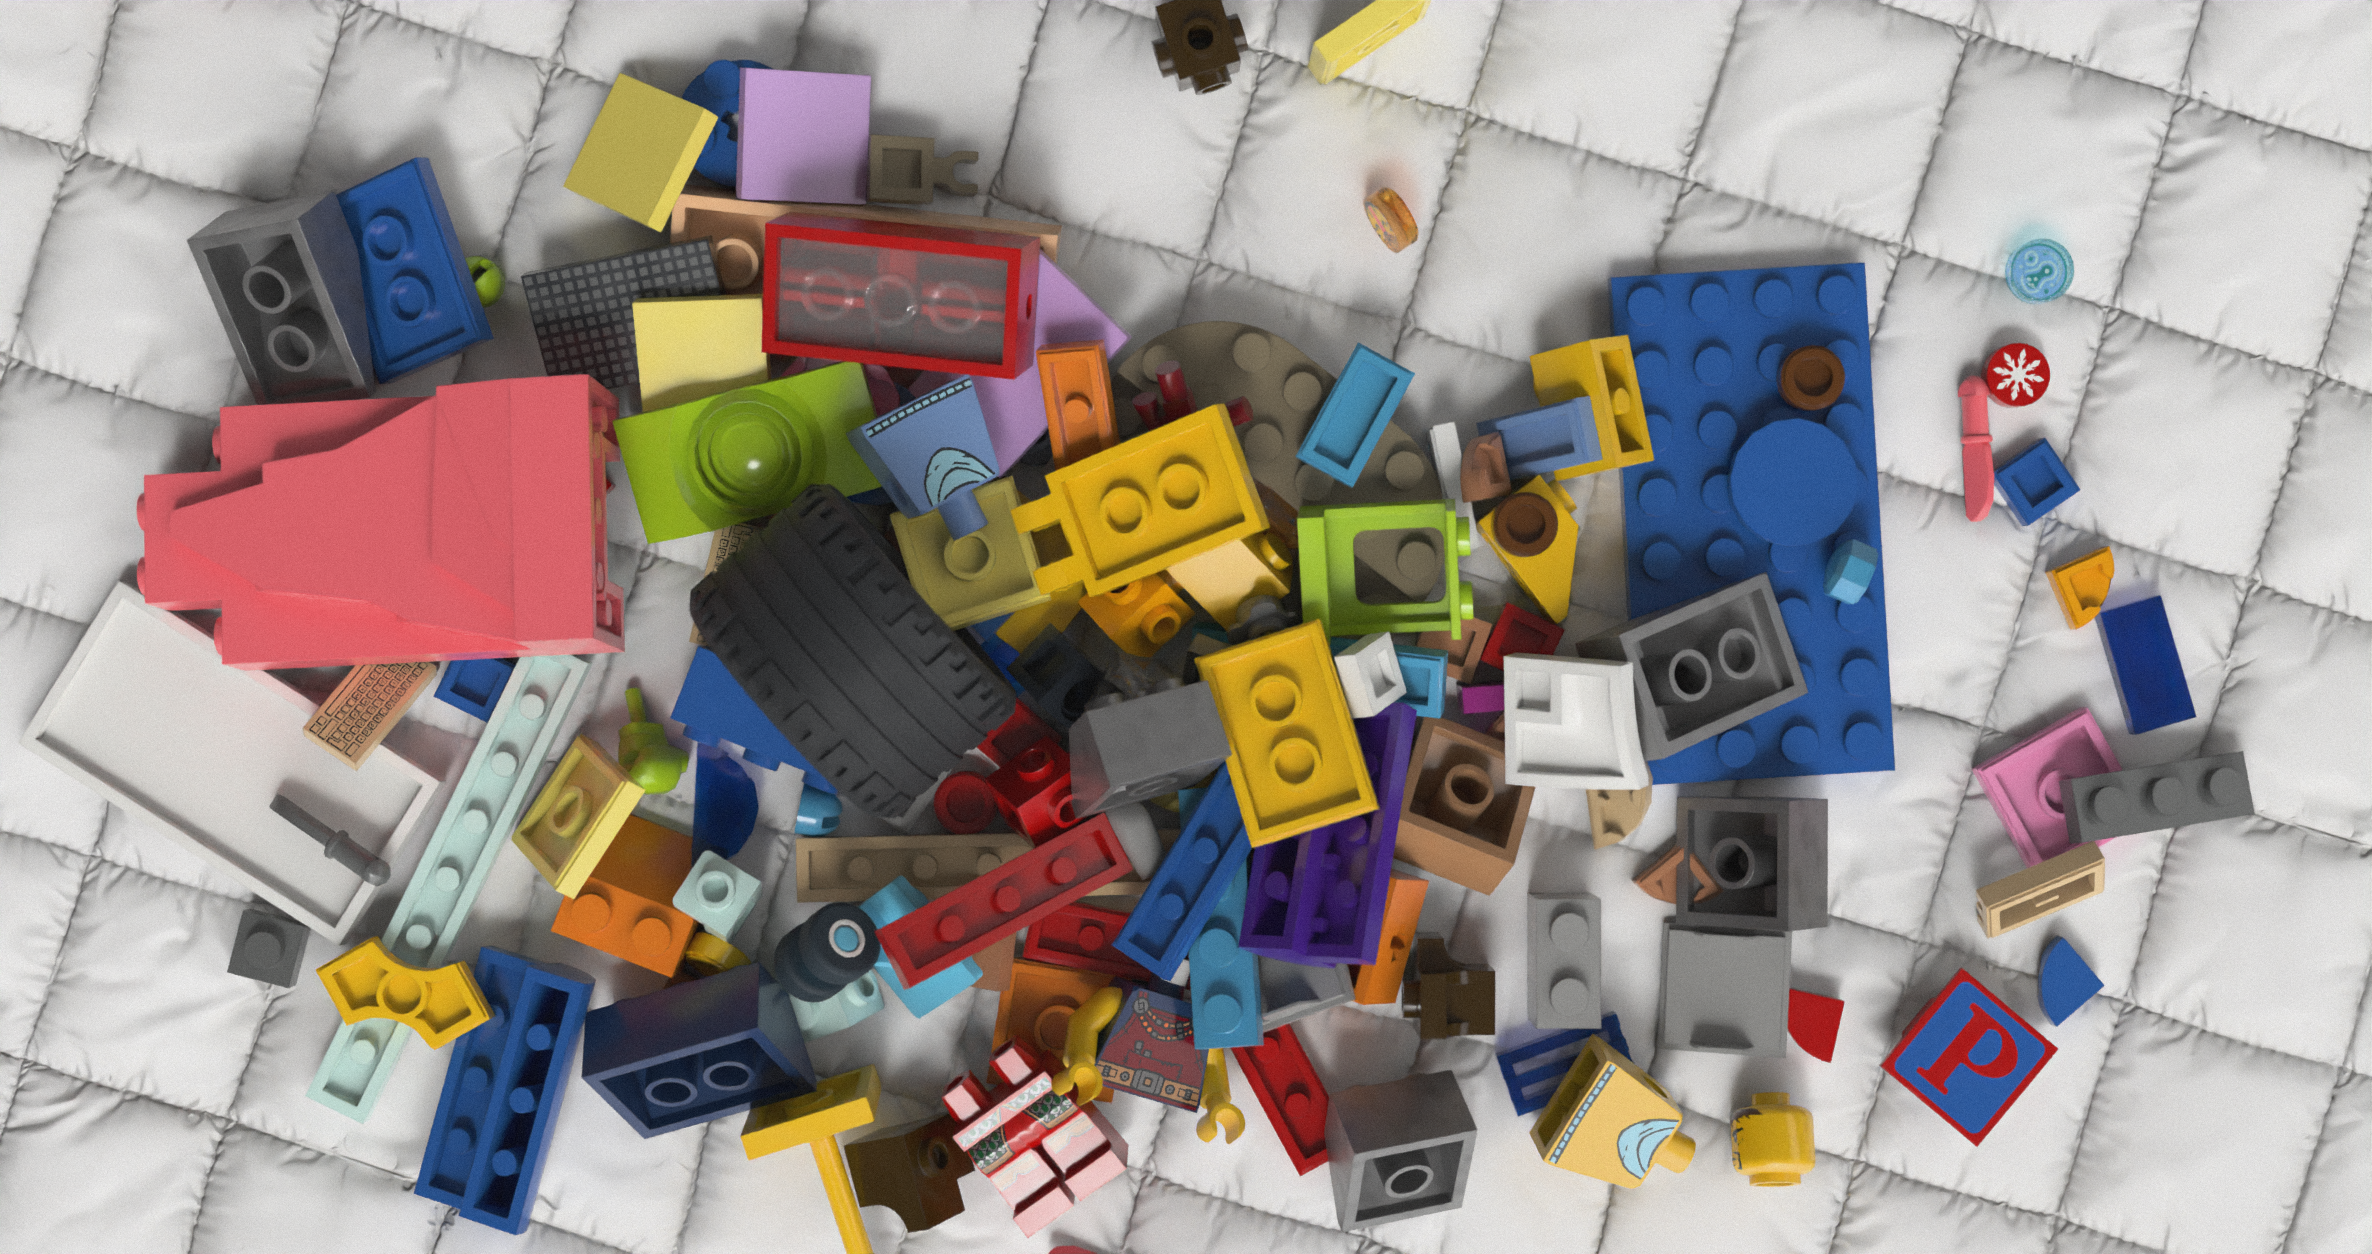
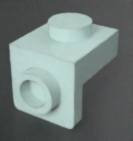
M871 970L856 981L847 984L844 989L833 997L822 1002L802 1001L787 992L804 1043L851 1027L884 1008V1002L878 990L877 979Z

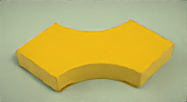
M378 936L366 940L315 969L346 1026L369 1018L395 1020L417 1031L433 1050L446 1045L495 1017L492 1008L465 960L443 968L414 966L393 955L383 945Z

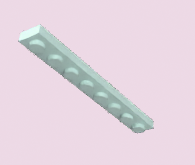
M575 654L519 658L381 940L383 945L399 959L423 968L445 967L593 664L592 662ZM369 1018L348 1026L342 1020L305 1096L361 1124L369 1121L414 1029L401 1022L386 1018Z

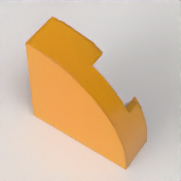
M2110 546L2098 548L2045 571L2070 630H2077L2094 619L2101 610L2100 607L2107 597L2115 571Z

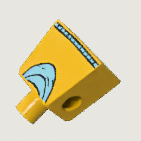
M1594 1034L1591 1035L1529 1132L1544 1162L1630 1189L1636 1188L1643 1183L1655 1163L1675 1173L1683 1172L1692 1161L1696 1148L1693 1138L1677 1131L1682 1123L1683 1113L1671 1093L1658 1081Z

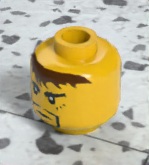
M1763 1092L1751 1094L1752 1106L1737 1109L1733 1112L1730 1119L1734 1169L1742 1175L1749 1176L1750 1186L1785 1187L1801 1185L1800 1175L1812 1171L1816 1162L1812 1113L1802 1106L1790 1105L1789 1093Z

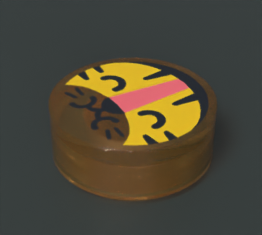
M1382 187L1363 200L1365 213L1373 229L1392 252L1399 253L1418 240L1417 224L1404 201L1394 190Z

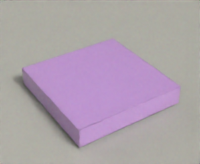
M740 68L736 198L866 204L871 75Z

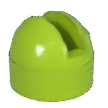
M482 256L466 257L465 260L471 276L480 265L487 270L474 285L482 307L487 308L494 305L502 297L505 289V277L501 268L493 261Z

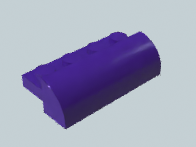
M1403 702L1392 703L1375 716L1352 718L1380 809L1255 848L1238 943L1239 948L1267 958L1313 967L1335 969L1336 963L1376 965L1417 714L1416 709Z

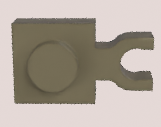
M871 134L868 140L866 202L930 205L933 202V186L942 187L952 195L974 197L978 193V184L959 183L953 175V168L957 163L975 164L978 162L979 152L956 151L946 158L934 157L935 138Z

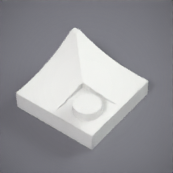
M1513 653L1504 656L1505 784L1595 790H1633L1649 786V776L1641 750L1635 712L1633 662L1529 653Z

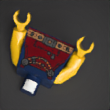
M1184 958L1171 981L1162 979L1152 971L1147 985L1115 976L1110 981L1108 987L1099 989L1070 1015L1063 1053V1063L1067 1068L1057 1073L1051 1081V1088L1057 1095L1061 1096L1070 1091L1075 1082L1079 1089V1096L1076 1100L1079 1106L1097 1097L1102 1090V1086L1197 1113L1200 1105L1207 1109V1113L1198 1121L1196 1132L1198 1137L1207 1143L1217 1136L1216 1121L1225 1128L1227 1144H1231L1239 1138L1245 1130L1244 1115L1239 1108L1230 1104L1232 1098L1223 1048L1195 1049L1192 999L1184 996L1190 978L1189 959Z

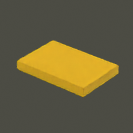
M1316 619L1194 658L1201 682L1208 680L1232 755L1225 762L1252 848L1380 809L1322 620Z

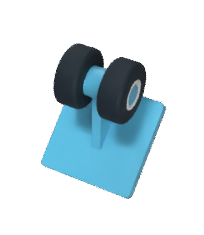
M903 876L895 878L857 907L842 902L831 903L822 907L811 915L805 923L796 926L779 941L774 954V968L778 980L787 992L802 1001H825L874 967L916 1018L923 1017L973 985L983 976V971L972 959V956L909 989H903L874 932L929 903L924 894L912 887Z

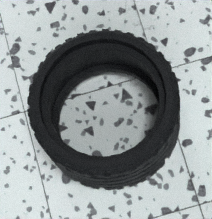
M810 484L791 501L792 505L788 509L783 508L769 520V526L763 531L758 530L744 542V548L739 552H733L719 564V570L716 572L711 571L691 589L690 615L705 641L737 683L784 737L828 782L866 814L875 818H896L916 801V795L924 794L938 781V776L941 773L949 772L963 759V754L967 750H974L988 737L987 733L991 729L996 730L1015 713L1016 691L966 627L952 631L911 586L903 556L861 511L831 484Z

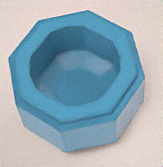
M1850 539L1840 544L1826 566L1823 581L1824 594L1846 604L1858 603L1876 569L1879 554L1877 549L1855 539Z

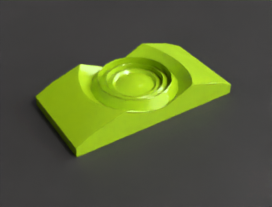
M841 361L617 418L612 421L648 544L712 532L752 519L776 514L783 508L788 509L792 505L791 501L810 484H831L845 497L882 487L845 434L878 417L863 363Z

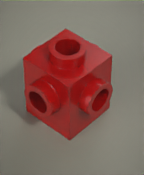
M1047 735L1021 751L1016 757L985 778L1005 823L1033 849L1071 830L1088 817L1076 819L1072 808L1070 751L1066 753Z

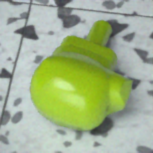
M640 688L627 689L624 693L631 723L618 730L620 739L618 763L645 789L643 794L656 795L668 793L676 788L681 774L687 772L689 754L683 749L668 744L662 724L647 722Z

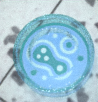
M2035 239L2019 246L2012 252L2005 267V279L2010 291L2018 299L2029 304H2044L2059 298L2069 289L2074 277V263L2071 255L2064 246L2050 239Z

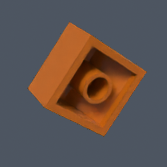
M630 813L576 897L572 899L564 895L551 931L672 978L685 968L687 962L685 957L686 950L701 927L700 922L674 907L673 897L704 851H712L725 860L728 858L729 851Z

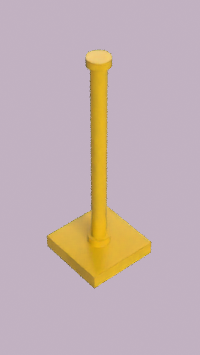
M874 1064L817 1081L816 1092L750 1110L740 1136L748 1161L800 1144L810 1143L846 1254L874 1253L834 1134L875 1121L882 1086Z

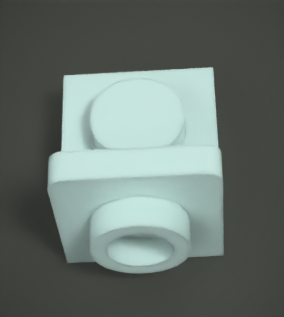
M707 850L702 853L673 897V905L678 910L703 924L705 933L716 936L731 944L762 897L761 881L712 851Z

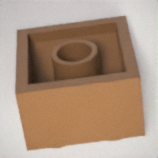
M1431 717L1421 718L1412 739L1393 855L1394 859L1485 895H1491L1514 866L1536 788L1534 786L1505 784L1504 741L1443 717L1440 719Z

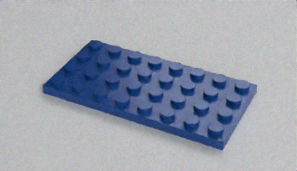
M1865 262L1611 277L1607 280L1611 337L1628 335L1654 455V461L1619 468L1628 621L1753 575L1766 572L1808 690L1807 694L1664 759L1647 761L1653 777L1652 785L1895 771ZM1809 345L1822 346L1832 351L1843 365L1845 372L1843 390L1832 404L1815 411L1795 409L1784 401L1778 391L1776 377L1779 365L1794 350ZM1801 418L1826 426L1845 442L1856 462L1859 488L1852 512L1836 532L1814 544L1786 547L1761 541L1741 525L1729 504L1727 489L1729 486V467L1734 452L1749 434L1773 421ZM1850 539H1855L1877 549V553H1879L1876 569L1870 583L1858 603L1846 604L1824 594L1823 589L1824 575L1829 559L1840 544Z

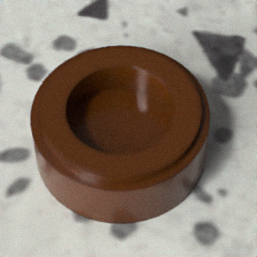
M1816 345L1804 346L1789 353L1779 365L1776 377L1777 388L1784 401L1793 408L1802 411L1819 410L1832 404L1841 394L1845 383L1844 368L1840 359L1829 349Z
M1520 492L1505 498L1498 504L1491 519V532L1496 544L1504 552L1515 557H1531L1544 552L1553 543L1558 531V518L1553 506L1544 497L1531 492Z

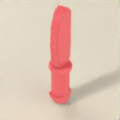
M1980 376L1967 377L1958 390V397H1961L1963 436L1960 438V442L1965 444L1962 450L1966 517L1971 522L1981 521L1986 518L1994 500V469L1991 445L1989 443L1993 441V437L1989 435L1987 395H1990V391L1986 382Z

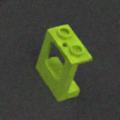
M1455 499L1299 507L1297 526L1303 623L1316 619L1322 620L1329 645H1331L1332 636L1382 632L1406 633L1451 630L1452 640H1461V620L1474 619L1472 580L1459 581L1458 556H1471L1469 517H1456ZM1424 527L1440 530L1444 538L1446 592L1441 599L1425 602L1366 604L1358 599L1355 584L1353 546L1356 534L1365 530Z

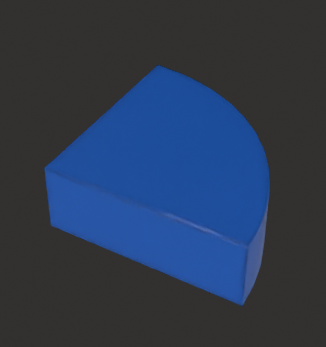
M2057 935L2042 953L2038 975V1003L2048 1022L2057 1027L2105 985L2064 937Z

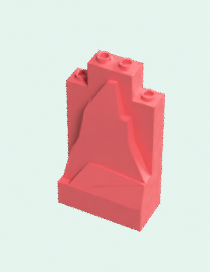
M581 374L509 378L436 386V395L220 407V426L215 427L212 436L213 453L217 463L220 464V471L144 475V493H141L138 497L136 510L139 526L144 531V557H141L138 562L137 581L141 593L145 595V604L168 611L222 608V617H218L214 625L216 650L222 655L223 665L245 671L625 652L624 589L608 580L606 462L621 461L620 446L612 422L614 419L620 418L619 398L590 375Z

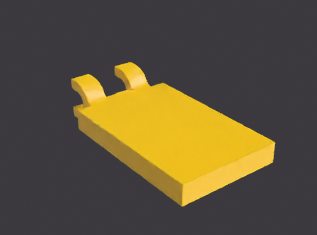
M1214 404L1045 475L1051 492L1050 495L1010 510L1018 534H1025L1032 530L1034 533L1040 532L1060 523L1072 556L1032 571L1041 595L1054 591L1056 593L1062 592L1084 582L1089 598L1100 596L1270 528L1225 404Z

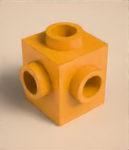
M1166 569L1100 596L1089 598L1087 592L1078 601L1080 606L1109 638L1140 667L1167 641L1172 639L1178 630L1196 614L1178 595L1184 587Z

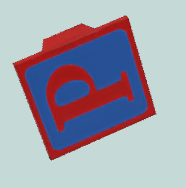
M1960 967L1936 997L1930 998L1902 1031L1900 1041L1879 1066L1978 1147L2058 1051V1048Z

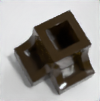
M1415 932L1413 938V980H1402L1401 986L1402 1018H1413V1028L1420 1039H1447L1449 1037L1465 1035H1495V970L1489 964H1465L1452 959L1446 951L1444 938L1439 932Z
M949 1111L939 1112L932 1116L901 1125L880 1128L843 1145L860 1208L881 1205L892 1209L903 1220L908 1233L929 1230L965 1211L957 1179L975 1171L968 1152H964L952 1137L956 1121Z

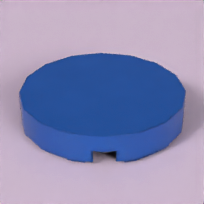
M1801 418L1773 421L1749 434L1732 456L1728 476L1729 486L1727 487L1729 504L1741 525L1761 541L1786 547L1814 544L1836 532L1852 512L1859 488L1856 462L1845 442L1826 426Z

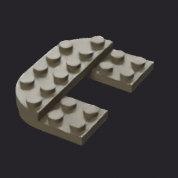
M1209 321L1184 325L1153 338L1137 349L1117 369L1116 375L1110 381L1120 444L1148 433L1145 423L1132 404L1135 396L1144 392H1155L1157 394L1159 417L1166 415L1162 405L1164 398L1155 373L1156 367L1164 362L1178 361L1180 363L1187 387H1191L1198 411L1214 404H1223L1245 396L1251 404L1254 419L1234 427L1251 476L1296 512H1299L1300 506L1443 499L1440 482L1431 463L1414 440L1391 420H1389L1352 488L1295 458L1338 379L1298 348L1267 330L1252 325L1227 321ZM1053 456L1039 473L1044 479H1046L1045 475L1055 471ZM1424 527L1365 530L1356 534L1353 546L1357 597L1366 604L1425 602L1438 579L1444 562V538L1440 530ZM1298 554L1292 562L1293 571L1290 592L1280 600L1284 603L1287 613L1298 612L1303 619ZM1390 633L1392 641L1395 639L1398 633ZM1367 634L1332 637L1360 640Z

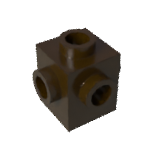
M1174 0L1155 6V19L1161 38L1153 40L1151 43L1162 77L1174 75L1179 92L1193 87L1196 95L1211 93L1232 83L1230 75L1240 72L1241 59L1239 53L1248 51L1246 36L1238 14L1226 16L1221 0ZM1201 41L1208 44L1209 47L1204 50H1197L1190 45Z

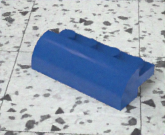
M495 946L481 947L473 976L492 1008L495 1017L456 1038L414 1194L460 1209L458 1215L460 1217L513 1235L525 1233L529 1227L596 979L584 971L563 963L549 964Z

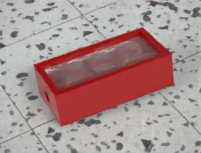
M788 212L765 223L761 352L1015 380L1033 366L1040 237Z

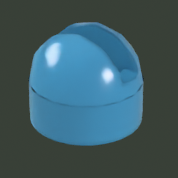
M804 783L794 834L823 837L836 830L841 823L837 815H840L843 811L839 798L835 794L819 790Z

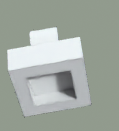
M1389 632L1367 634L1334 657L1352 718L1375 716L1407 693Z

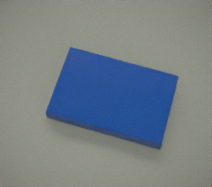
M415 157L336 194L358 250L371 359L379 384L394 383L494 339L429 158Z

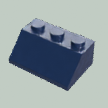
M760 962L735 966L726 972L691 982H680L670 988L636 998L621 999L612 1005L588 1011L585 1018L581 1078L644 1139L817 1091L815 1073L789 994Z

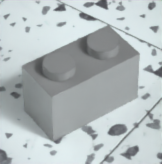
M1527 893L1528 1020L1536 1029H1601V899L1592 893Z

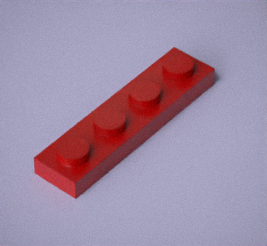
M1102 813L874 932L903 989L906 990L1134 869L1105 813Z

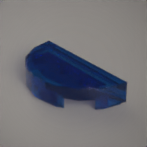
M697 743L690 871L702 853L707 850L712 851L726 861L737 856L753 833L759 810L755 783L751 777L747 776L742 766L728 756L729 753L725 750L702 743Z

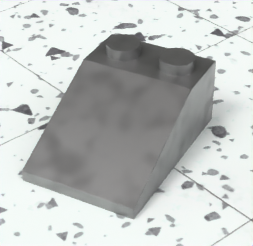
M334 190L226 211L187 240L257 405L359 400L370 398L376 393L358 250Z
M1766 572L1626 621L1575 643L1580 658L1633 662L1635 712L1644 761L1664 759L1808 693Z

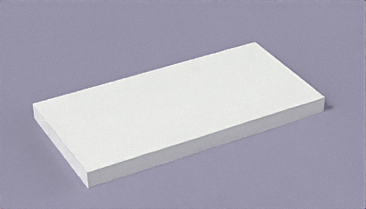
M120 580L116 583L18 742L19 745L338 946L347 944L383 884L378 887L361 879L360 876L334 858L328 859L325 857L324 845L269 808L276 794L278 793L286 797L336 833L340 830L346 831L350 839L390 865L392 871L447 782L384 741L377 746L358 771H355L304 736L303 727L323 703L270 670L245 671L223 665L222 655L216 650L213 634L176 611H168L145 604V595L141 593L138 587L128 581Z

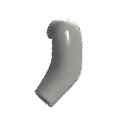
M1139 802L1096 813V816L1105 813L1126 856L1141 879L1145 880L1154 875L1167 853L1146 809Z

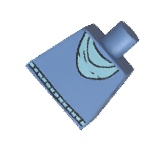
M963 375L845 433L854 449L906 518L917 517L938 508L953 540L960 539L988 524L972 489L999 476L1000 472L970 375Z

